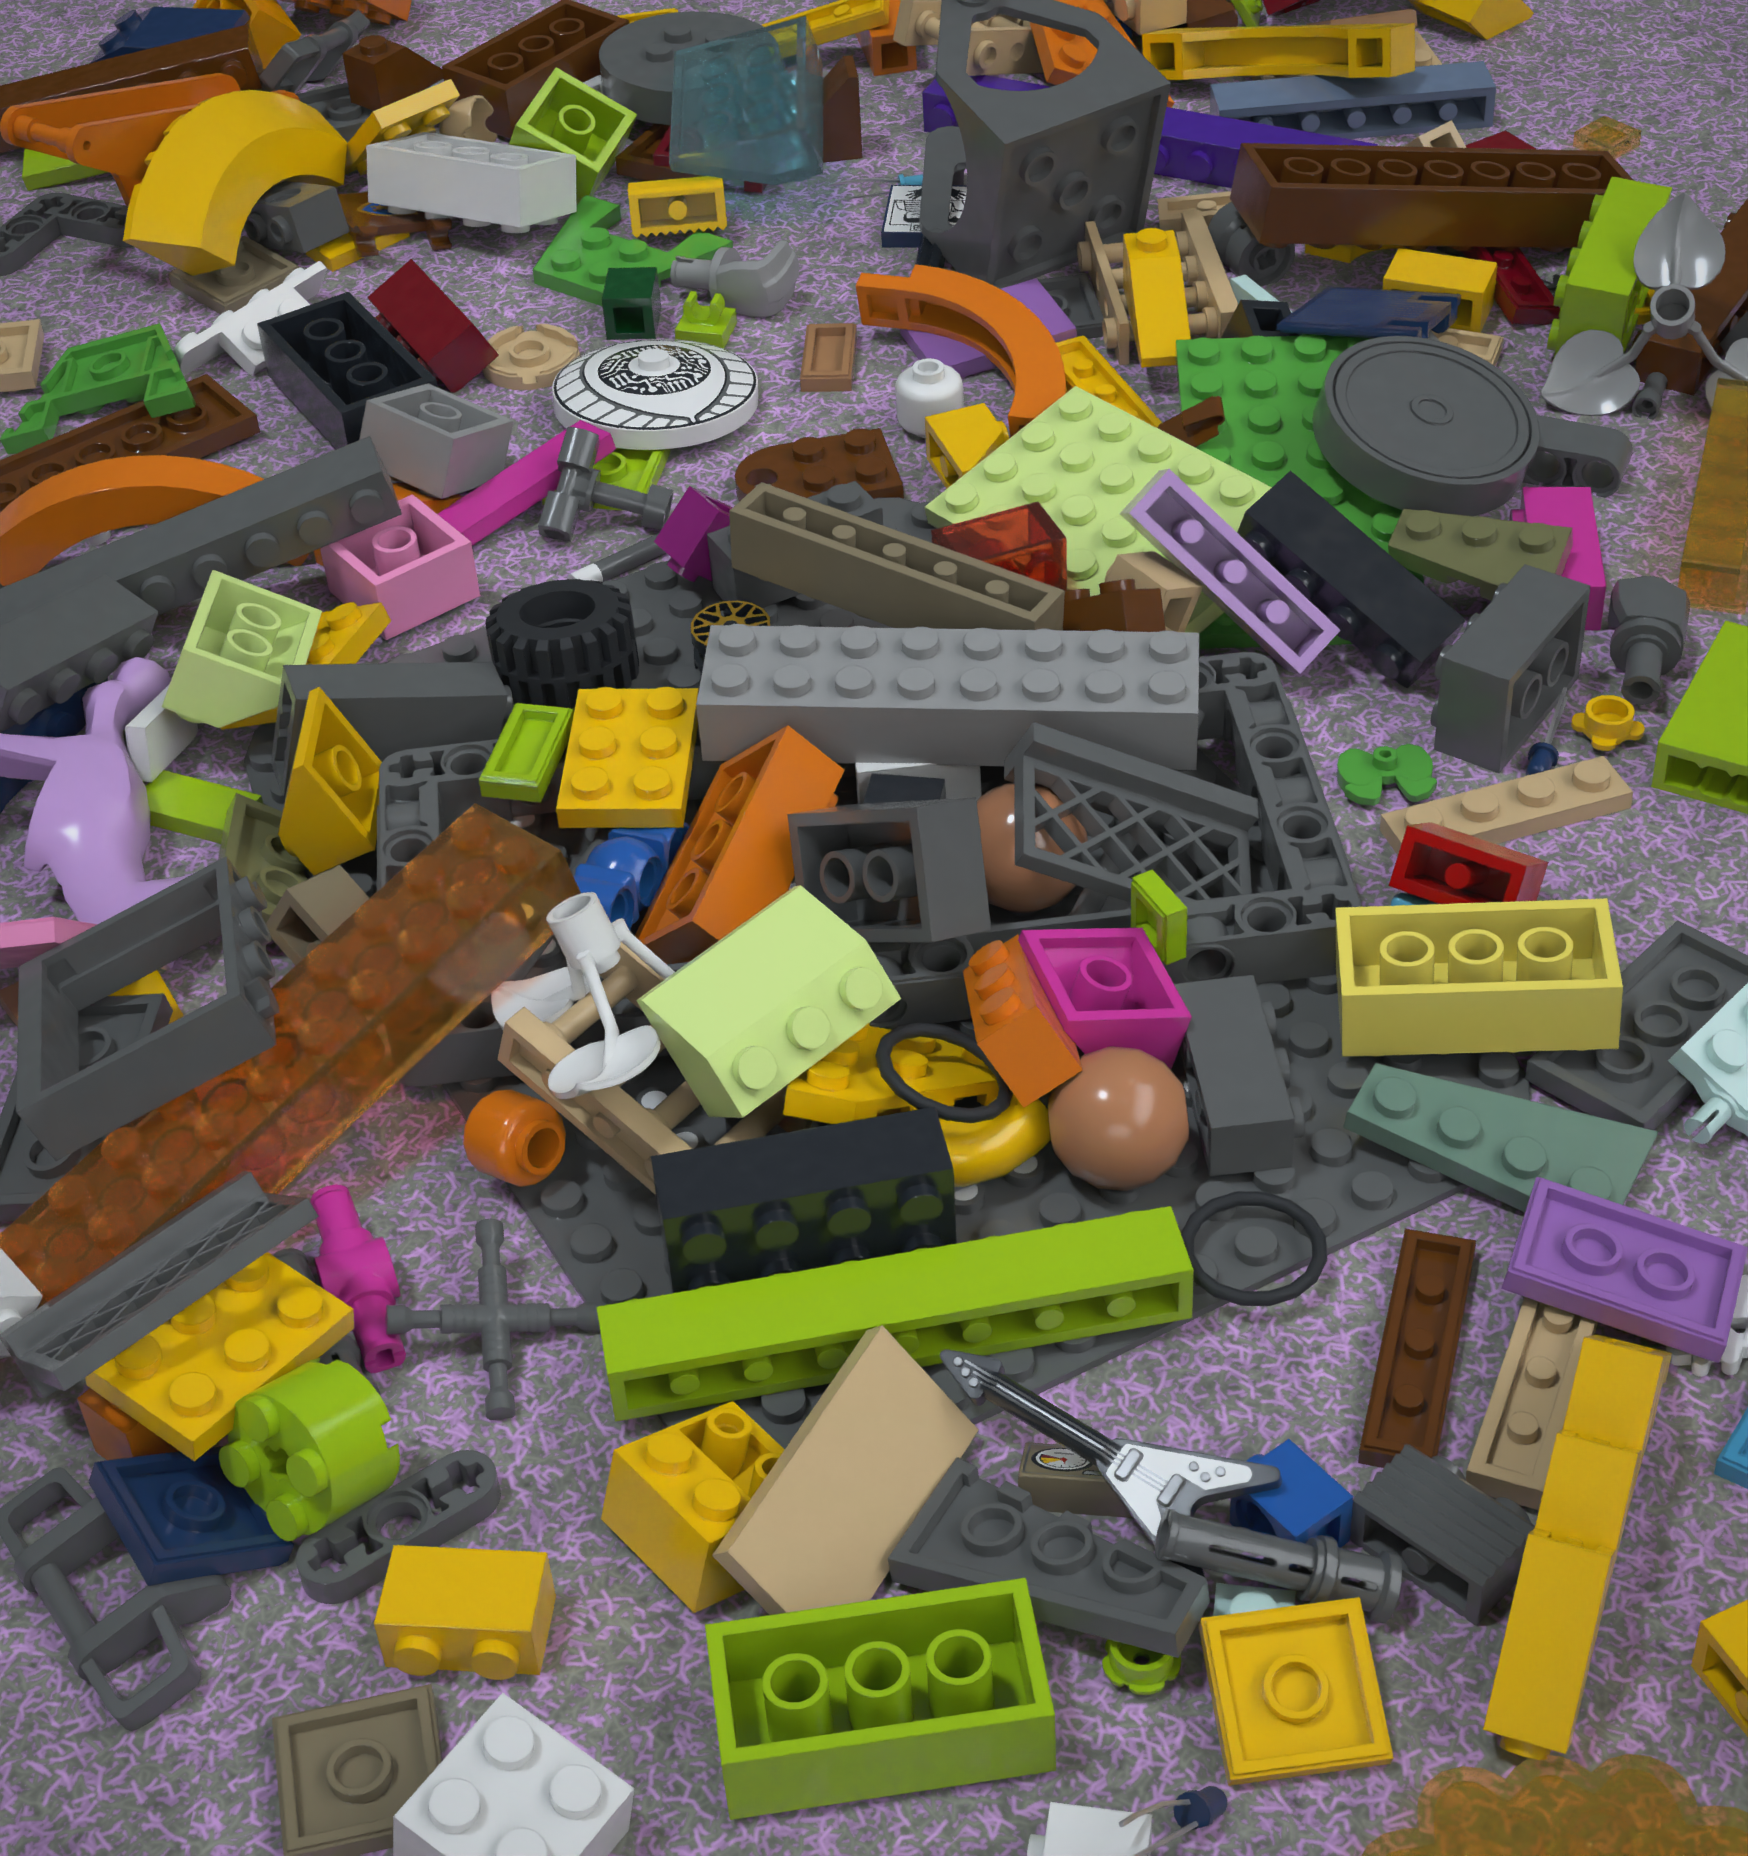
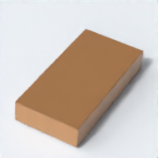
M857 324L807 325L800 374L801 392L852 391Z

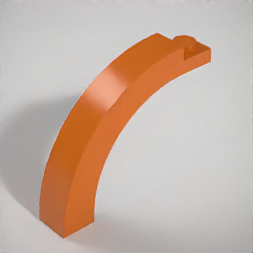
M915 264L910 277L871 273L860 274L855 286L862 325L907 329L944 336L977 349L985 354L986 358L1001 370L1015 392L1008 414L1010 438L1067 393L1064 364L1059 348L1051 333L1029 308L1007 292L983 280L963 273Z
M167 455L128 456L105 459L54 475L27 490L0 512V584L7 586L38 573L54 557L84 539L123 527L158 524L262 481L264 478L221 463ZM310 553L290 560L287 563L293 566H301Z

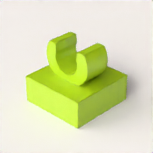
M690 291L683 304V315L674 330L675 339L706 343L724 349L737 324L736 308L725 307L724 297L720 293H715L710 306L699 305L697 292Z

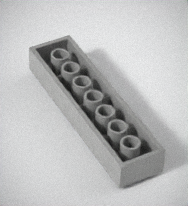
M711 625L696 703L702 761H728L789 725L836 763H924L960 766H1004L1006 757L1031 724L1036 722L1173 770H1196L1199 633L1170 630L1160 632H1128L1107 629L1098 631H1063L1051 629L998 630L990 628L933 629L928 627L869 628L866 626Z

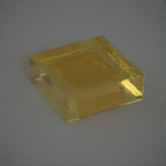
M1604 115L1574 132L1573 147L1580 150L1608 151L1614 159H1617L1640 146L1642 131Z

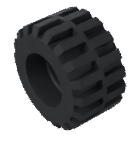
M581 579L553 580L531 585L504 597L501 603L494 605L489 611L490 616L486 617L485 625L491 659L503 685L510 687L514 705L515 703L575 710L579 689H597L601 687L628 689L632 685L631 681L638 677L640 664L632 608L627 595L620 593V589L613 585H603V582Z

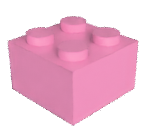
M413 494L398 501L402 515L320 548L329 591L343 604L354 602L357 606L382 602L391 619L389 625L380 634L385 640L393 638L480 596L471 541Z

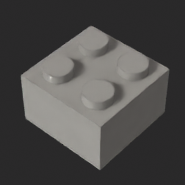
M428 383L367 400L359 440L368 436L371 437L391 481H403L417 487L418 491L424 495L443 499L465 491H473L504 470L514 420Z

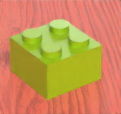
M556 67L515 125L509 145L576 155V203L578 204L584 196L594 195L616 162L615 157L623 151L637 114Z

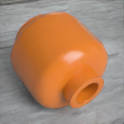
M511 1089L493 1091L480 1099L471 1110L464 1127L463 1145L467 1159L479 1172L518 1187L536 1185L547 1178L560 1163L565 1151L566 1130L562 1116L549 1103Z

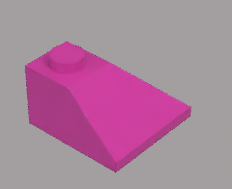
M1143 928L1021 930L1018 941L1064 1031L1084 1054L1110 1046L1140 1049L1163 1061L1171 1070L1192 1016Z

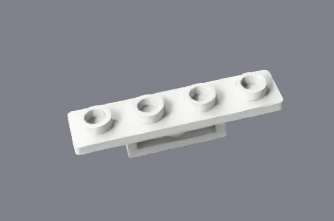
M321 261L305 270L299 267L292 271L283 283L270 291L262 289L257 292L246 306L236 312L228 310L222 313L208 329L198 335L192 332L184 336L174 348V354L183 375H187L224 351L252 376L264 369L266 364L257 323L310 305L307 300L319 294L327 267Z

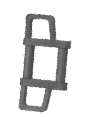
M357 10L348 18L332 24L325 33L307 35L300 40L286 43L268 66L263 69L262 74L259 76L262 88L257 90L267 92L286 90L297 93L306 81L322 80L328 77L342 61V53L352 48L371 21Z
M58 1467L49 1471L0 1508V1536L15 1560L14 1570L26 1590L38 1593L70 1645L68 1658L81 1679L90 1681L110 1714L126 1730H137L150 1723L199 1684L201 1680L200 1669L179 1626L201 1621L228 1605L231 1599V1590L221 1575H208L158 1585H147L95 1625L66 1577L117 1538H120L98 1498L92 1499L64 1468ZM64 1497H72L81 1506L80 1509L32 1545L27 1546L21 1534L24 1526L55 1502ZM159 1635H162L171 1654L169 1668L133 1697L123 1700L107 1673L118 1668Z

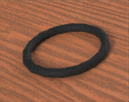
M914 1023L897 1026L881 1038L875 1055L881 1077L897 1096L916 1109L936 1107L940 1119L976 1123L992 1120L1010 1106L1013 1092L972 1036L947 1026ZM926 1037L944 1040L966 1049L982 1060L995 1075L999 1086L997 1099L987 1106L968 1109L947 1106L926 1098L907 1085L894 1070L890 1057L893 1046L904 1039Z
M1237 1191L1213 1198L1189 1216L1181 1231V1236L1194 1270L1193 1282L1213 1297L1240 1306H1272L1297 1298L1318 1281L1327 1262L1326 1236L1314 1216L1292 1200L1267 1192ZM1237 1206H1263L1283 1212L1303 1226L1312 1242V1259L1305 1273L1289 1285L1270 1291H1242L1220 1284L1203 1271L1194 1255V1238L1201 1225L1217 1212Z

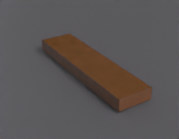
M1405 1228L1365 1419L1358 1463L1384 1468L1386 1463L1392 1462L1395 1454L1401 1453L1405 1444L1413 1446L1430 1458L1438 1456L1474 1262L1476 1240Z

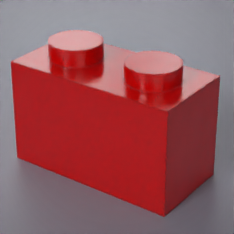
M1432 822L1413 824L1406 827L1388 886L1438 904L1537 901L1549 862Z

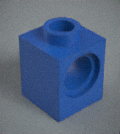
M1287 1439L1266 1455L1257 1454L1246 1460L1278 1468L1281 1473L1282 1484L1277 1489L1230 1498L1229 1523L1232 1526L1243 1527L1252 1531L1306 1543L1312 1537L1317 1538V1536L1324 1535L1334 1538L1339 1548L1350 1541L1354 1496L1290 1439ZM1290 1564L1289 1566H1292V1567H1296V1568H1297L1298 1565H1297V1564Z

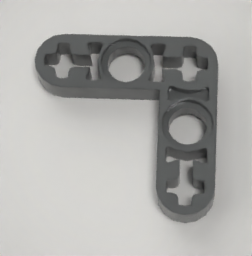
M49 193L36 198L0 227V276H6L19 270L60 235L119 247H134L123 241L129 206L66 193Z

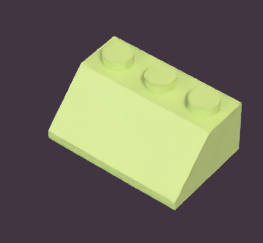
M212 570L164 698L162 708L176 712L179 717L186 721L198 724L206 723L220 728L278 707L283 665H306L322 610Z
M799 885L791 888L636 1001L652 1027L656 1030L659 1038L709 1117L744 1118L898 1002L901 997L868 942L805 888Z

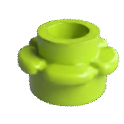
M1110 1639L1105 1643V1651L1108 1654L1102 1660V1667L1106 1677L1115 1686H1128L1133 1694L1152 1695L1158 1693L1164 1688L1165 1681L1174 1680L1180 1672L1181 1654L1177 1658ZM1138 1656H1144L1149 1662L1145 1665L1135 1663L1134 1659Z

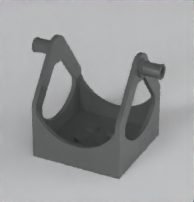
M941 0L935 79L943 88L959 127L946 126L937 128L930 132L926 138L919 229L932 245L935 243L939 247L943 257L957 272L983 280L991 285L1032 280L1078 262L1077 244L1078 242L1085 241V222L1095 221L1102 244L1123 242V234L1138 233L1140 230H1143L1171 83L1104 17L1096 12L1055 0ZM999 14L1086 37L1098 49L1095 58L1083 72L1064 83L1049 88L1029 91L993 89L978 85L966 73L971 26L975 22L988 20ZM967 169L965 205L959 220L952 227L948 222L952 185H964V172Z

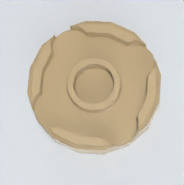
M536 324L537 331L524 332L523 326L509 327L494 334L487 340L499 356L482 370L484 377L496 386L511 390H534L550 387L553 385V381L559 371L566 364L580 356L577 340L567 330L550 324Z

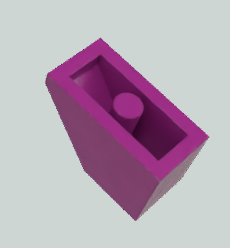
M689 486L654 540V543L671 557L667 563L668 567L692 582H695L698 576L712 581L707 534L730 525L729 510L733 507Z

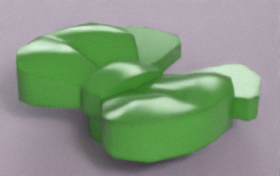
M1410 743L1401 745L1397 749L1381 746L1376 748L1373 754L1360 749L1349 748L1341 753L1338 759L1336 776L1338 784L1345 793V797L1357 804L1377 805L1380 803L1382 785L1394 784V782L1405 797L1412 802L1428 799L1437 788V780L1432 778L1433 763L1430 755L1422 747Z

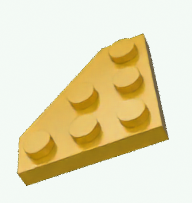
M870 1023L791 1081L786 1090L783 1115L838 1124L877 1117V1113L885 1112L888 1109L901 1108V1112L918 1110L897 1096L881 1077L875 1055L881 1038L891 1030L870 1026ZM926 1037L904 1039L893 1046L890 1057L894 1070L907 1085L926 1098L954 1107V1102L964 1097L978 1095L977 1102L986 1106L998 1096L999 1086L995 1075L982 1060L962 1047L944 1040Z

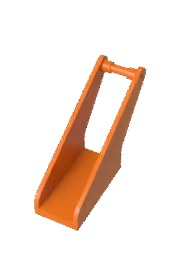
M214 73L14 105L4 112L0 122V132L2 138L8 144L67 159L76 164L111 173L125 205L129 206L134 185L142 183L148 168L144 160L150 152L157 150L165 137L163 132L180 115L187 114L194 107L198 106V103L208 98L241 90L237 81L232 76ZM286 90L271 91L300 101L299 97L293 92Z

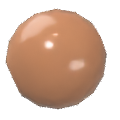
M1014 783L1005 784L982 795L977 800V809L981 829L988 903L1017 913L1034 912L1059 903L1076 886L1075 884L1015 865ZM1035 784L1036 791L1052 809L1064 804L1052 789ZM1072 813L1061 819L1081 843L1088 841L1086 829ZM1044 828L1035 832L1036 848L1058 855L1064 854Z
M1110 1046L1084 1054L1080 1057L1083 1070L1054 1088L1048 1099L1049 1127L1054 1153L1072 1175L1096 1188L1128 1191L1154 1183L1176 1164L1189 1139L1188 1112L1183 1084L1163 1061L1140 1049Z

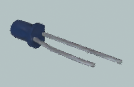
M1564 687L1545 742L1536 743L1529 750V764L1526 769V776L1551 770V767H1555L1558 762L1559 753L1551 743L1568 699L1565 696L1567 687Z
M1207 1786L1200 1791L1188 1790L1179 1795L1176 1800L1162 1801L1132 1813L1119 1822L1120 1827H1124L1136 1818L1165 1806H1174V1817L1181 1827L1178 1831L1132 1856H1145L1190 1830L1211 1825L1214 1819L1225 1812L1228 1805L1227 1797L1218 1787Z

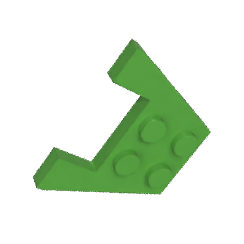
M586 195L576 206L577 212L571 213L533 268L534 283L602 306V294L608 268L657 267L659 288H661V281L670 278L671 265L673 260H676V256L712 260L715 252L720 247L733 248V241L697 230L672 250L665 252L647 246V243L642 240H628L609 234L607 229L621 220L620 205Z
M159 323L67 348L40 384L44 392L42 397L38 400L27 402L18 413L22 423L15 432L13 428H7L1 435L0 441L7 454L19 453L54 438L60 416L78 411L84 415L92 414L102 409L108 403L126 399L128 402L143 400L151 418L193 408L196 402L169 340Z

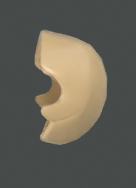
M473 95L453 103L448 109L450 116L439 123V133L442 135L495 142L498 138V135L489 131L485 124L486 119L493 114L494 109L480 95Z

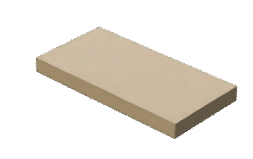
M883 1325L869 1329L862 1336L712 1556L769 1615L869 1601L890 1570L888 1557L957 1457L961 1459L979 1429Z

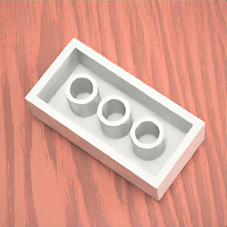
M429 132L366 145L368 203L388 206L389 213L411 214L416 211L425 212L426 219L448 217L453 219L458 217L463 218V225L484 227L494 223L500 224L501 231L506 233H526L530 231V225L557 224L558 217L577 212L576 155Z

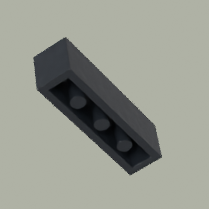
M1291 470L1245 511L1237 533L1340 629V632L1337 634L1338 637L1354 644L1371 659L1374 667L1382 675L1394 679L1400 685L1409 688L1438 660L1443 648L1448 644H1453L1464 625L1465 618Z

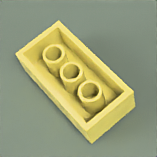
M1607 898L1335 908L1336 977L1342 1057L1619 1049L1623 984Z

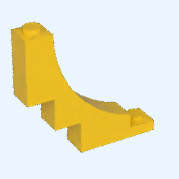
M1599 1334L1583 1338L1563 1429L1556 1434L1536 1525L1527 1536L1483 1727L1485 1731L1502 1735L1499 1746L1506 1751L1531 1759L1547 1761L1549 1760L1551 1750L1566 1754L1572 1743L1621 1537L1645 1449L1654 1424L1662 1384L1666 1382L1672 1357L1671 1352Z

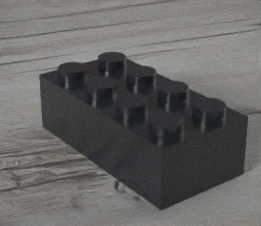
M350 292L257 323L268 376L336 450L360 439L367 400L428 383L438 387L436 378Z
M936 1107L650 1156L664 1254L672 1293L957 1243L954 1171Z

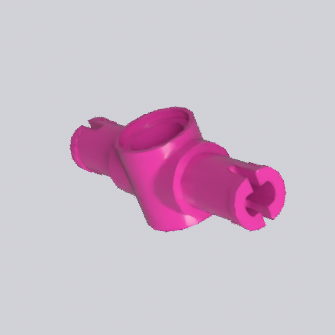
M335 1184L323 1187L315 1192L310 1199L311 1205L319 1216L315 1220L322 1239L319 1256L314 1257L321 1287L354 1309V1329L352 1331L360 1348L367 1371L378 1373L400 1366L406 1359L405 1348L400 1334L386 1335L385 1327L386 1305H395V1298L401 1296L383 1236L374 1239L371 1232L362 1227L351 1194L346 1186Z

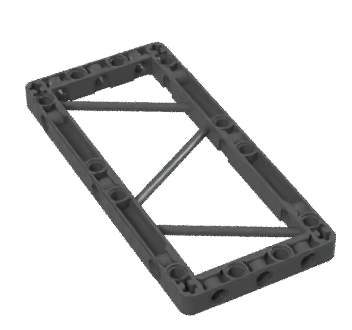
M1255 652L1199 657L1197 740L1224 737L1225 741L1231 740L1235 751V773L1242 794L1258 799L1259 819L1257 821L1261 830V852L1274 891L1183 902L1187 907L1186 958L1169 965H1165L1164 962L1162 964L1173 984L1254 975L1256 984L1335 975V908L1361 907V902L1330 809L1292 704L1287 699L1276 666L1270 658ZM699 725L687 801L704 799L720 765L726 762L702 761ZM498 739L406 749L389 755L380 765L379 805L377 806L378 993L381 1025L393 1077L402 1084L421 1087L515 1075L497 1060L503 1030L492 1010V981L524 980L555 937L546 920L548 913L552 910L554 895L487 986L452 990L450 943L444 914L449 913L448 863L442 833H447V829L510 822L513 821V817L556 812L568 744L541 803L481 796L479 778ZM837 763L844 769L841 778L856 777L855 763ZM602 828L568 875L574 876L577 866L579 864H586L591 851L596 846L607 841L608 834L615 828ZM1128 832L1119 837V840L1132 854L1137 841ZM1104 851L1098 863L1104 870L1119 875L1122 871ZM1084 888L1069 916L991 925V930L935 942H868L901 997L898 1002L871 1021L870 1026L894 1029L897 1026L914 1023L935 1024L972 1019L963 969L969 966L968 963L971 957L983 946L996 940H1001L1005 943L1017 934L1020 936L1021 930L1131 928V908L1100 912L1108 895ZM689 962L667 965L676 972ZM626 997L611 1009L619 1029V1035L640 1026L651 1025L644 1012ZM601 1018L569 1045L577 1050L590 1043L604 1040L605 1029ZM665 1048L657 1055L656 1058L671 1055Z

